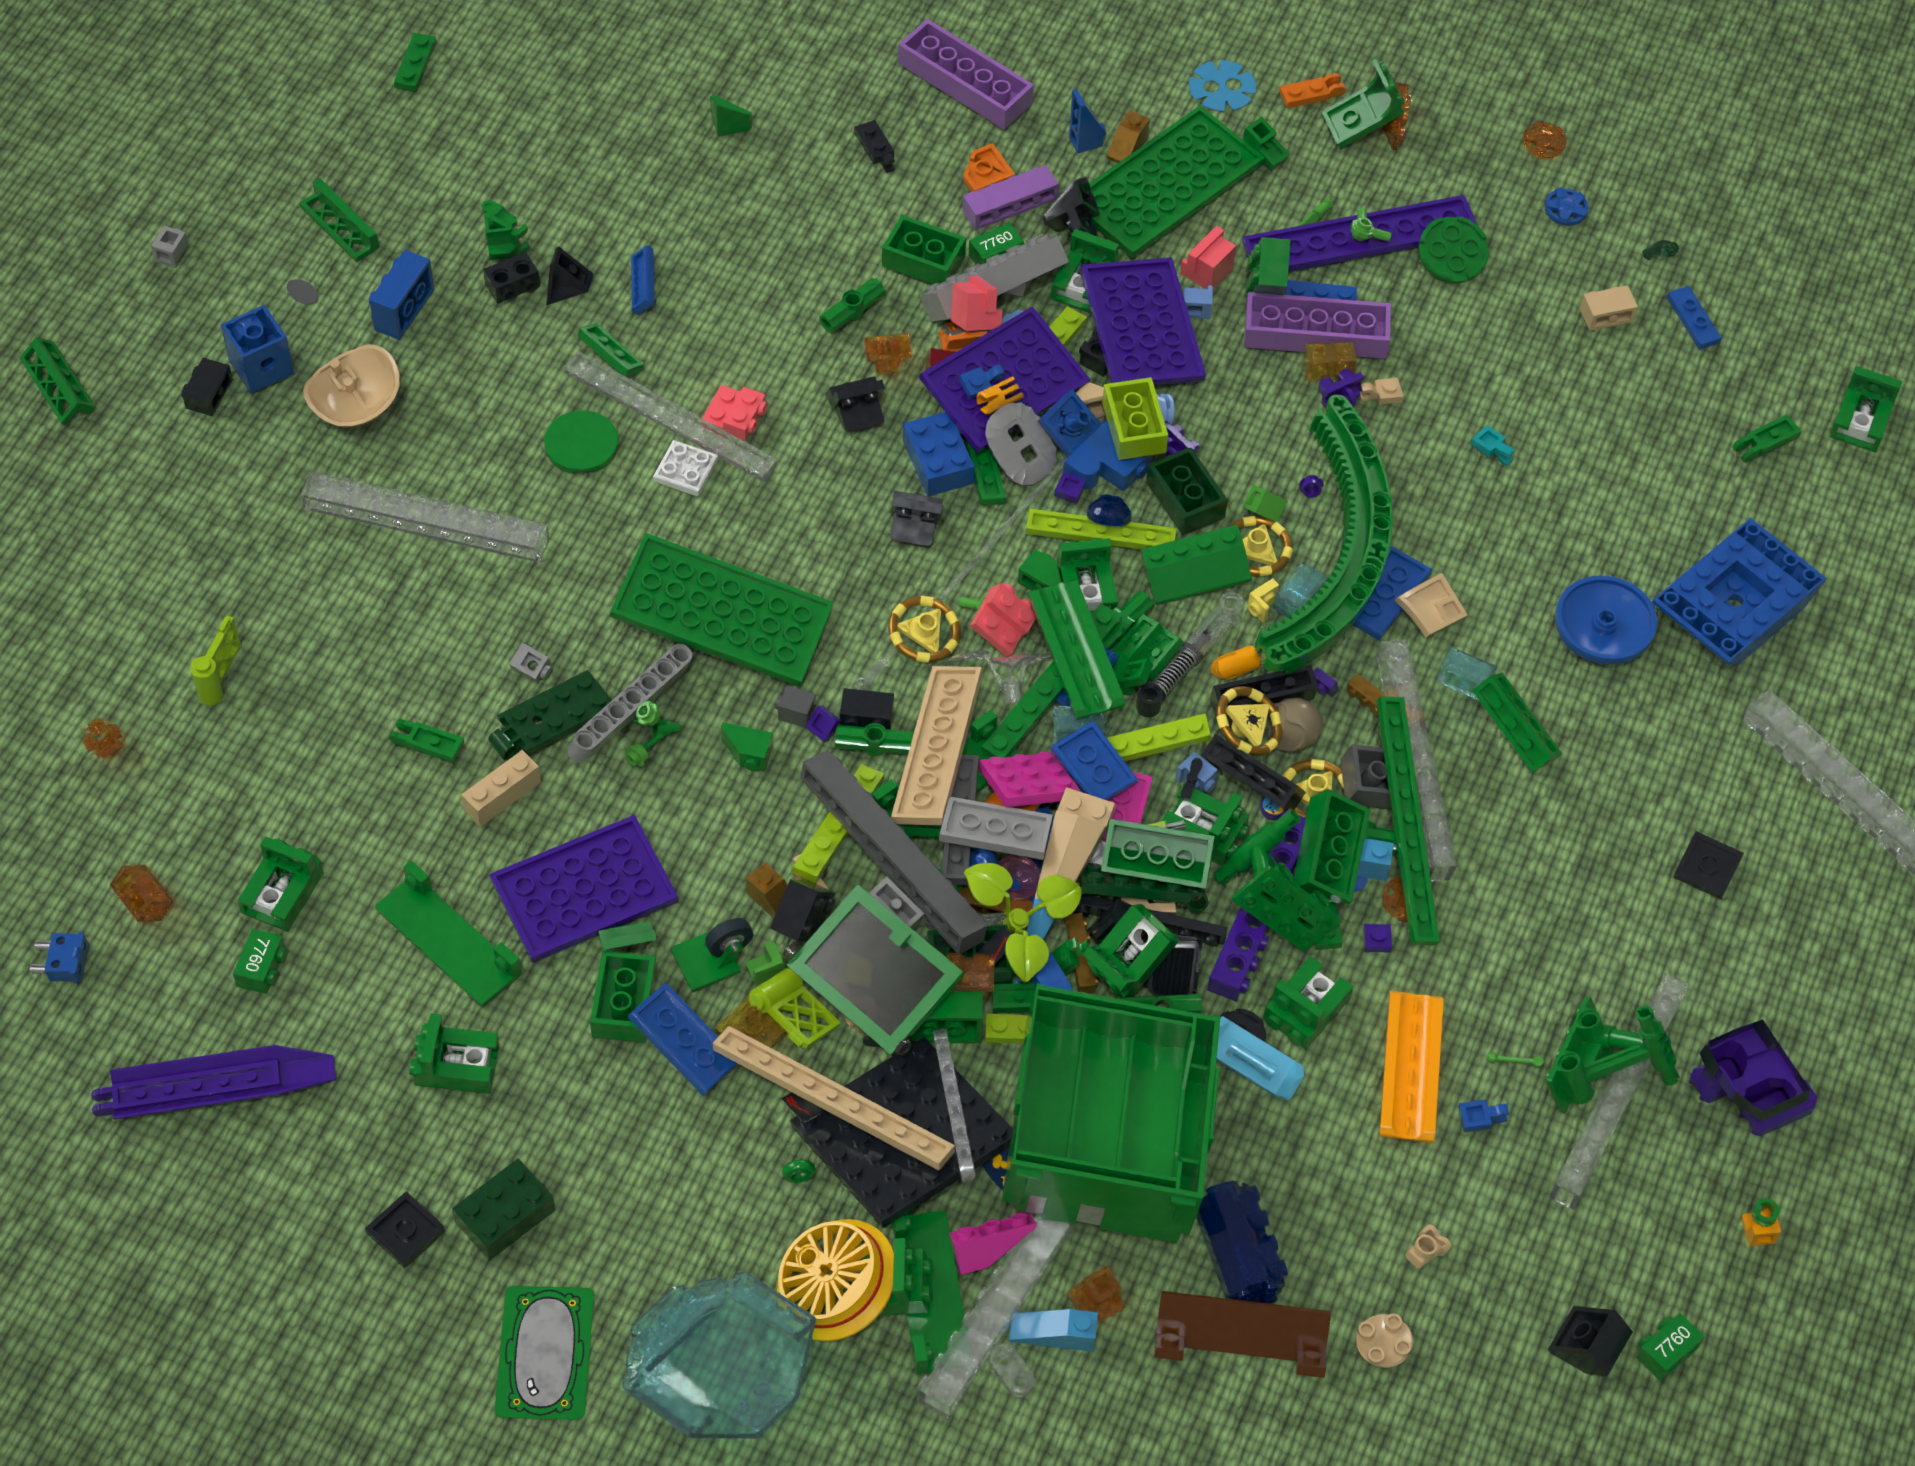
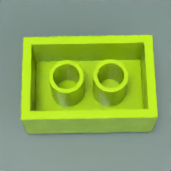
M1152 377L1104 384L1102 404L1118 460L1166 453L1168 432Z

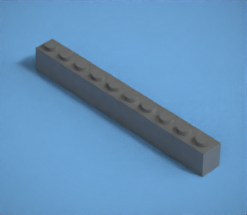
M826 750L803 761L800 779L895 885L925 913L924 917L959 955L984 942L988 926L985 919L975 912L968 900L956 891L951 881L946 879L938 871L936 865L926 858L919 846L906 836L902 827L897 826L890 818L888 812L877 804L872 794L866 791L858 783L857 778L847 771L841 760L835 757L829 750Z

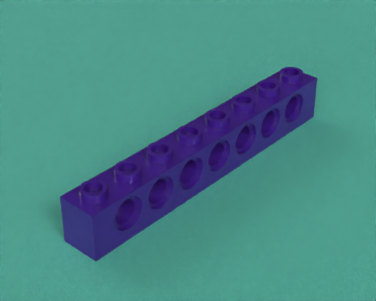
M1283 810L1281 816L1285 814L1287 811ZM1300 816L1301 822L1286 832L1284 840L1270 851L1276 863H1285L1286 865L1284 866L1290 870L1293 877L1306 820L1303 816ZM1241 907L1209 977L1207 991L1236 1002L1240 994H1246L1251 981L1248 975L1250 971L1255 973L1260 961V957H1257L1259 950H1265L1269 940V936L1266 934L1268 929H1271ZM1249 925H1256L1259 928H1252ZM1240 946H1246L1249 949L1244 950ZM1236 967L1240 969V971H1233L1230 968Z

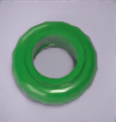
M793 1160L784 1165L782 1169L783 1178L793 1183L808 1181L816 1174L815 1165L809 1160Z

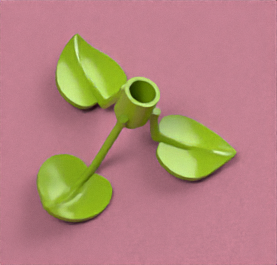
M980 863L967 868L964 871V875L973 897L980 904L987 907L997 906L1005 897L1006 910L1004 914L1006 917L1003 920V925L1007 924L1008 930L1013 933L1008 937L1005 944L1006 957L1015 974L1024 983L1028 982L1045 966L1049 958V950L1044 940L1037 935L1028 936V932L1023 930L1029 923V917L1043 907L1046 908L1047 914L1053 919H1062L1069 916L1080 902L1081 887L1078 883L1061 875L1047 876L1039 883L1037 888V895L1042 903L1028 912L1020 908L1011 911L1010 895L1006 891L1012 886L1013 880L1010 873L1004 867L994 863Z

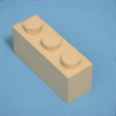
M521 750L461 794L464 811L479 827L483 826L541 783L539 766Z

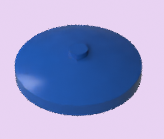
M1591 576L1576 581L1563 592L1556 608L1555 624L1562 641L1577 655L1596 663L1621 664L1639 657L1651 645L1657 628V615L1647 595L1632 583L1612 576Z

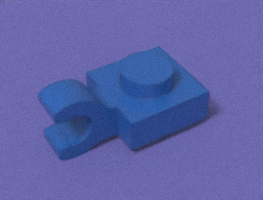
M1000 364L990 368L985 373L982 367L961 374L958 380L970 400L977 397L979 392L991 387V383L1000 381L1002 379L1001 375L1005 372Z
M1486 1100L1459 1103V1113L1464 1132L1491 1129V1121L1495 1123L1508 1121L1507 1115H1509L1507 1104L1488 1107Z

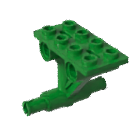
M1290 808L1275 822H1268L1256 833L1249 835L1246 841L1230 854L1229 861L1213 874L1219 883L1221 882L1222 885H1225L1237 873L1246 872L1252 867L1254 872L1252 880L1232 895V901L1302 951H1306L1340 924L1342 920L1341 916L1332 911L1329 900L1322 892L1314 890L1309 894L1296 885L1290 870L1283 864H1277L1270 854V851L1284 840L1285 833L1301 822L1297 812Z
M1584 998L1582 1005L1577 1008L1576 1018L1572 1026L1567 1030L1562 1048H1559L1557 1051L1556 1061L1546 1076V1083L1560 1112L1566 1113L1570 1103L1584 1104L1589 1102L1595 1093L1591 1081L1650 1059L1653 1068L1660 1072L1664 1084L1674 1085L1678 1082L1680 1076L1675 1068L1677 1060L1671 1047V1039L1667 1037L1662 1023L1656 1020L1653 1009L1650 1006H1642L1637 1009L1636 1017L1641 1026L1639 1033L1618 1030L1616 1026L1605 1025L1600 1013L1596 1010L1592 998ZM1614 1048L1624 1049L1622 1051L1614 1053Z

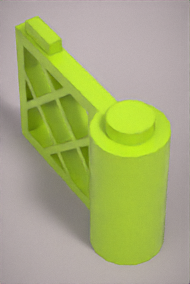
M226 616L206 655L194 659L191 663L190 670L198 700L204 705H216L222 700L224 694L221 682L241 647L234 617Z
M789 967L750 991L749 1001L752 1008L759 1013H768L789 1033L788 1037L798 1047L802 1046L805 1050L837 1029L841 1024L803 986V979ZM803 998L809 1004V1008L799 1006L797 999ZM780 1010L792 1012L793 1018L785 1017ZM798 1013L809 1015L810 1022L799 1020ZM816 1017L823 1018L829 1025L817 1024ZM800 1028L811 1030L812 1036L807 1038L800 1031Z

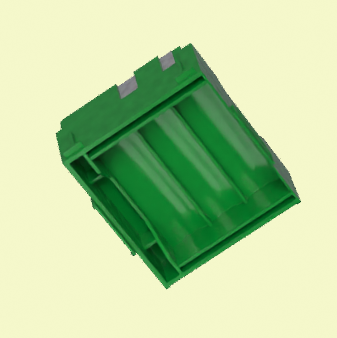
M1037 983L1025 1027L1013 1110L1015 1116L1007 1158L1002 1201L1015 1203L1016 1210L1040 1214L1042 1219L1069 1224H1075L1076 1221L1100 1225L1099 1229L1170 1242L1179 1241L1181 1233L1190 1235L1203 1200L1207 1152L1210 1150L1214 1140L1213 1130L1218 1077L1221 1068H1216L1221 1016H1209L1043 986Z

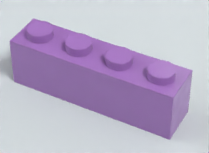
M1046 165L1033 168L1028 172L1012 176L999 183L991 184L988 187L964 195L962 211L973 228L978 230L1057 200L1059 183Z

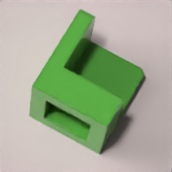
M1253 485L1242 507L1278 522L1287 500Z
M773 940L764 944V955L746 962V968L755 986L784 970L785 961Z

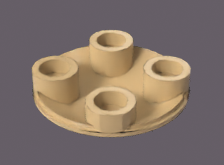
M1394 1313L1389 1315L1380 1314L1368 1318L1359 1325L1356 1344L1359 1353L1367 1362L1378 1367L1388 1368L1397 1366L1408 1358L1413 1347V1336L1409 1327L1402 1321L1399 1315Z

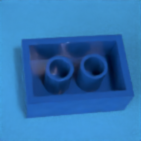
M404 250L400 257L394 260L389 273L383 276L381 284L369 297L372 313L371 319L373 320L375 331L398 340L402 338L435 290L430 259Z
M946 412L903 423V443L927 496L974 484V464L956 425Z

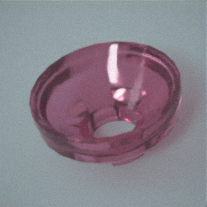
M1009 855L998 863V865L1004 867L1010 873L1012 878L1017 879L1021 884V889L1019 890L1009 888L1006 891L1010 895V900L1025 901L1036 894L1041 871L1031 859L1025 856Z

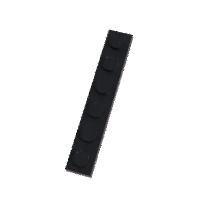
M1081 894L1080 902L1074 910V914L1082 913L1083 917H1088L1089 915L1100 917L1115 901ZM1148 909L1173 934L1196 937L1210 946L1224 945L1228 929L1226 926Z

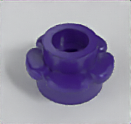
M1308 475L1301 479L1299 486L1306 497L1314 498L1320 495L1324 483L1316 475Z

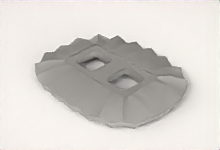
M1022 402L1008 403L1004 407L999 408L989 418L985 430L987 443L993 456L1009 478L1021 485H1032L1052 472L1053 466L1057 462V448L1053 444L1050 435L1038 422L1040 417L1034 413L1032 407H1028ZM1015 424L1019 426L1023 433V437L1016 442L1008 434V429ZM1029 445L1035 452L1036 457L1027 463L1021 455V450Z

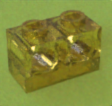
M1354 343L1306 344L1303 357L1306 381L1322 380L1326 377L1331 378V380H1337L1338 373L1346 368H1349L1354 373L1357 361Z

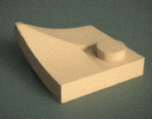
M1442 573L1395 599V602L1416 623L1425 638L1468 616Z

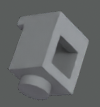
M164 226L151 245L155 262L177 268L178 260L188 246L186 233L177 228L173 229Z
M524 643L520 645L509 663L513 671L522 674L536 683L540 679L545 680L552 669L549 666V657ZM531 663L538 664L535 670L529 669Z

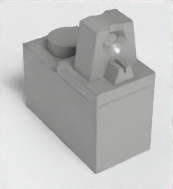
M885 877L869 892L871 896L912 930L921 923L925 913L888 877ZM870 912V914H871L877 921H879L881 924H883V922H881L877 917H875V916Z

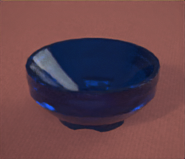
M1109 494L1101 495L1100 498L1093 501L1088 506L1086 515L1089 520L1106 526L1127 525L1131 522L1132 517L1131 510L1123 499Z

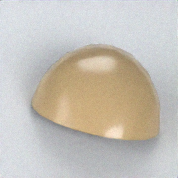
M371 344L363 345L337 356L318 369L304 385V398L311 410L325 422L341 428H356L377 420L393 404L399 389V370L393 357L383 347Z

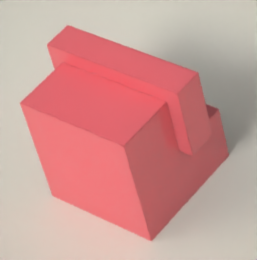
M1216 226L1188 253V259L1184 258L1182 260L1180 274L1204 289H1208V285L1213 286L1214 289L1233 270L1236 245L1223 238L1224 230Z
M978 275L969 276V282L953 283L951 321L965 331L994 330L1002 325L1003 310L996 309L997 288Z

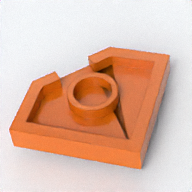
M991 143L972 151L968 167L963 175V182L972 192L1015 176V173L994 144Z

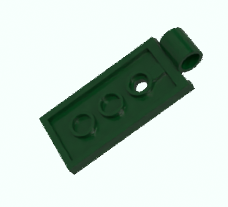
M586 670L498 714L497 719L505 728H498L493 731L488 741L503 760H509L515 756L520 748L527 755H530L581 729L609 704L612 699L593 675ZM541 720L542 722L540 724H535L532 721Z
M1087 863L1078 878L1081 893L1187 903L1189 909L1193 912H1202L1209 904L1204 888L1101 871V865L1097 863ZM1196 895L1202 896L1201 899L1196 901L1192 900V897Z

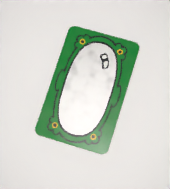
M510 1286L506 1289L495 1399V1414L498 1417L568 1420L583 1418L586 1407L594 1292L592 1289Z

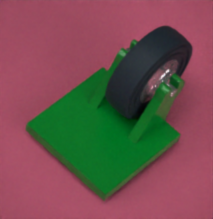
M734 918L718 923L716 927L707 933L670 947V951L691 992L741 973V969L736 962L739 952L752 940L753 930L747 920Z

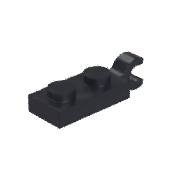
M876 120L855 126L854 134L872 163L880 162L886 173L895 171L892 165L895 162L894 149Z

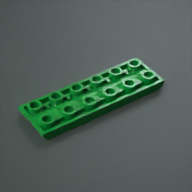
M1077 579L1027 592L1076 720L1124 707L1126 705L1124 695Z

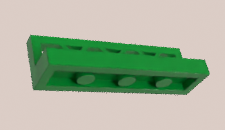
M321 178L314 181V194L299 203L300 208L356 263L378 250L377 233ZM317 201L323 205L322 210L311 209L309 206ZM324 217H335L337 219L336 223L324 222ZM338 231H349L351 233L350 237H340ZM361 244L365 248L356 253L352 249V245Z
M35 337L19 358L60 423L67 425L77 411L91 414L96 408L54 341ZM36 352V364H32L30 358ZM43 368L47 369V377L45 381H43L42 379ZM53 384L58 386L57 397L52 395ZM67 401L70 407L64 413L63 403Z
M1503 672L1489 676L1472 690L1532 773L1563 754Z

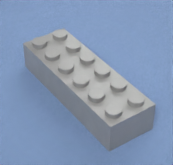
M1048 234L1040 237L1039 235L1026 240V244L1013 246L1006 250L1007 253L997 254L986 259V263L968 267L966 269L967 272L947 277L946 282L935 283L926 287L927 292L921 294L920 298L930 321L951 318L953 283L969 282V276L978 275L996 287L998 296L1069 262L1058 235L1049 237Z

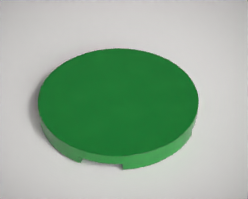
M1440 217L1432 221L1425 228L1419 240L1418 251L1423 266L1432 276L1447 283L1458 284L1474 279L1482 272L1489 258L1486 235L1478 225L1464 217Z
M586 410L573 411L558 417L548 427L544 439L545 450L549 460L560 470L572 474L574 472L588 471L593 473L603 469L614 459L618 451V434L613 423L605 416Z

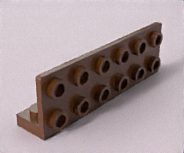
M1162 1291L1154 1357L1183 1361L1184 1348L1275 1358L1296 1361V1375L1325 1378L1326 1348L1331 1312Z

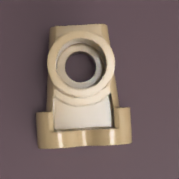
M1428 1224L1419 1232V1237L1406 1252L1405 1256L1417 1269H1420L1436 1256H1444L1452 1248V1244L1446 1237L1441 1236L1433 1225Z

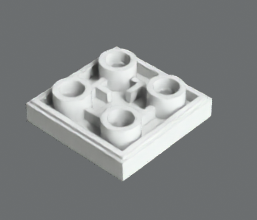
M673 440L656 470L653 480L662 485L699 497L718 462V455Z

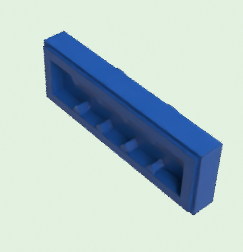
M648 245L631 256L632 312L637 315L654 305L653 248Z
M1687 286L1668 292V301L1698 349L1720 344L1721 336L1691 288Z

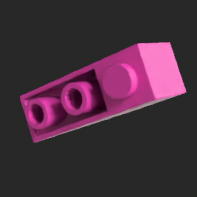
M1015 1213L1010 1218L988 1220L983 1225L962 1227L956 1232L949 1233L955 1264L960 1274L988 1268L1032 1232L1037 1226L1031 1213Z

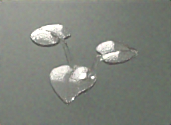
M969 651L948 658L945 666H948L955 660L972 658L986 660L998 684V690H1002L1004 704L1019 702L1023 697L1022 687L1025 686L1026 667L1035 661L1052 658L1051 653L1034 655L1016 654L1009 657L990 659L989 651ZM1022 662L1020 679L1018 680V676H1013L1012 668L1015 669ZM993 663L1007 666L1008 677L1003 678V683Z

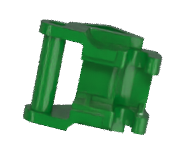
M491 200L482 203V211L485 213V235L487 237L490 260L512 258L527 252L530 249L529 242L525 241L521 246L517 244L519 239L527 234V225L524 224L519 229H514L517 226L516 216L510 214L504 206Z

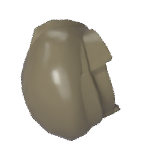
M1298 697L1285 698L1279 703H1273L1280 714L1283 731L1281 740L1274 750L1278 749L1286 752L1303 750L1317 741L1323 730L1324 720L1317 707L1310 701ZM1269 716L1268 737L1270 740L1273 734V726Z

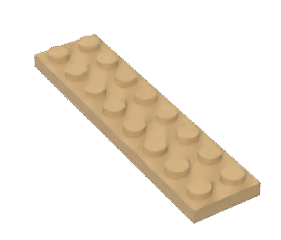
M932 666L891 819L896 824L942 825L949 796H952L982 681V667Z

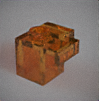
M909 332L864 337L867 361L875 362L876 373L898 371L900 361L903 358L912 357Z
M1108 1265L1083 1278L1079 1284L1067 1291V1295L1076 1310L1098 1312L1097 1319L1099 1323L1125 1309L1120 1295L1122 1289Z

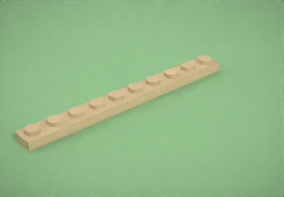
M730 1026L713 1042V1050L937 1170H940L955 1153V1145Z

